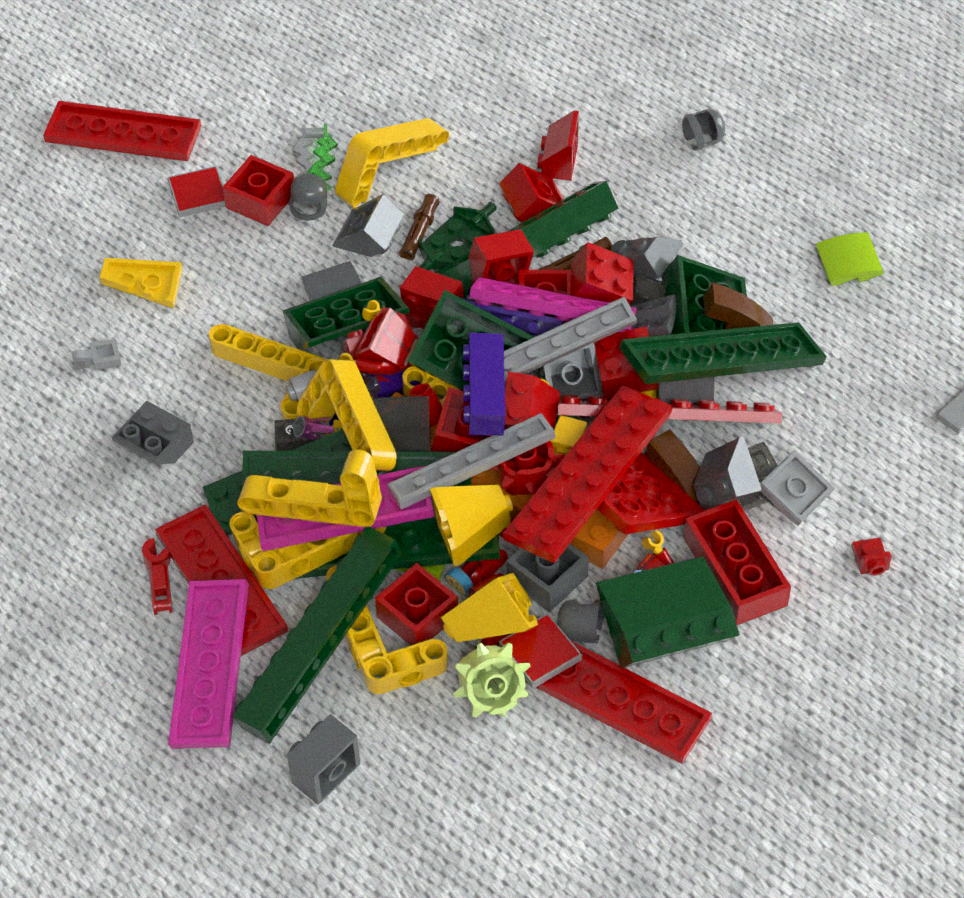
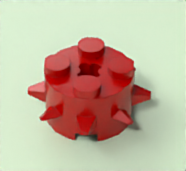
M548 441L490 469L497 470L501 488L506 489L507 493L513 496L531 495L536 493L553 472L554 462L557 457H564V454L554 453V447L551 441Z

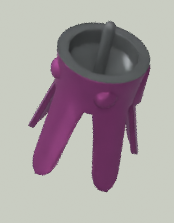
M298 416L294 424H292L295 437L308 438L313 441L320 439V437L312 434L313 432L333 433L335 429L317 422L329 420L330 417L310 419L309 417Z

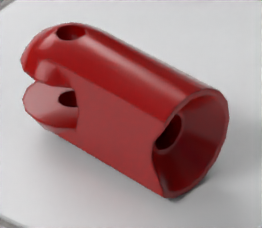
M500 550V559L467 562L461 570L471 579L474 586L491 574H495L509 558L505 550Z

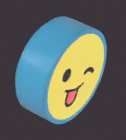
M453 567L445 575L448 584L463 596H466L469 593V588L473 586L471 579L459 568Z

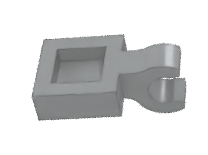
M116 339L89 343L90 349L72 352L75 370L88 368L92 364L94 370L121 366Z

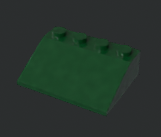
M677 255L662 274L663 297L674 294L676 297V315L670 335L725 329L724 321L705 317L703 296L712 283L728 287L747 296L745 278Z
M382 277L282 310L289 338L297 349L309 348L369 327L371 321L365 320L362 317L363 308H367L368 302L371 300H376L380 305V309L384 307L391 308L393 311L401 314H407L410 311L409 307Z
M444 290L413 349L408 363L464 391V385H469V381H463L464 364H468V361H463V345L469 344L470 333L503 334L504 351L534 337Z
M703 556L595 583L620 669L726 642L740 635L732 607Z

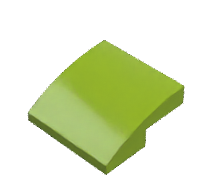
M868 232L840 235L816 243L831 286L840 285L855 278H858L859 282L867 281L884 274Z

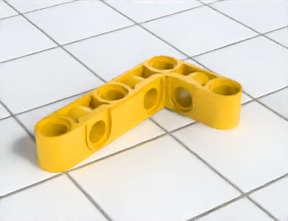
M352 450L348 453L340 476L342 486L251 475L245 480L237 505L244 512L256 515L370 527L375 522L382 496L373 457L365 451Z
M246 512L236 513L232 516L229 523L235 543L245 563L252 570L259 584L266 589L277 588L348 553L353 546L355 538L363 532L262 551L258 523L252 514ZM386 527L376 528L375 530L384 533Z
M334 566L328 570L326 575L327 580H329L330 577L333 575V573L337 569V566ZM367 605L345 635L357 669L360 670L368 690L374 694H384L402 687L418 684L423 680L444 673L448 668L447 646L439 639H430L387 653ZM378 675L383 676V677H381V678H374L375 676H378Z

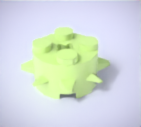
M479 643L477 649L463 657L460 663H456L455 668L459 671L460 688L453 693L454 698L467 697L472 703V717L476 718L484 711L492 715L500 714L502 717H505L506 712L516 706L518 698L528 696L529 693L525 690V677L523 673L531 666L530 663H516L512 658L513 645L511 643L505 644L502 648L496 645L484 646L482 643Z

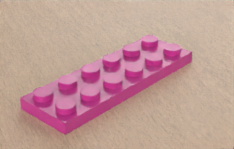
M480 277L472 285L469 296L471 299H476V303L489 306L492 303L502 304V308L506 310L518 311V308L529 310L530 314L536 316H545V313L556 315V319L562 321H572V318L576 319L609 304L608 302ZM631 307L634 315H636L637 308ZM632 325L618 332H625L626 329L631 330Z
M425 466L377 475L382 501L375 522L370 526L371 528L376 529L435 517L431 496L401 510L389 492L387 485ZM257 515L262 551L361 532L366 528Z
M246 579L189 581L168 742L172 749L230 747L249 588Z

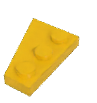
M104 258L100 281L102 285L174 309L183 267L182 262Z

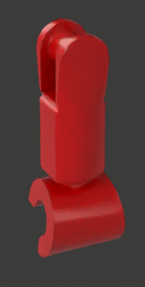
M152 538L147 540L142 546L144 564L149 573L154 615H158L157 612L169 610V613H173L168 566L171 561L169 549H163L157 555L155 540ZM167 596V599L156 600V597Z

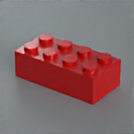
M737 499L685 518L683 538L695 558L703 556L732 607L737 626L788 606L791 585Z

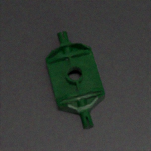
M488 202L481 210L454 206L453 216L424 242H422L421 238L418 239L419 250L422 258L425 260L419 267L429 271L431 269L439 270L469 253L474 238L495 234V230L488 217L497 210L496 205ZM454 241H460L463 243L462 246L455 247L451 246L450 244Z

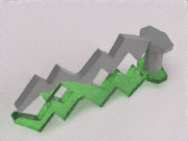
M302 124V136L292 149L293 153L299 155L296 162L306 169L299 175L306 173L316 174L324 182L332 179V176L322 169L335 162V158L328 152L338 147V143L328 134L327 124H324V128H306L305 124ZM307 138H322L317 141L320 147L313 150V154L318 156L320 160L312 164L308 160L314 156L305 148L313 143ZM325 183L328 192L332 187Z

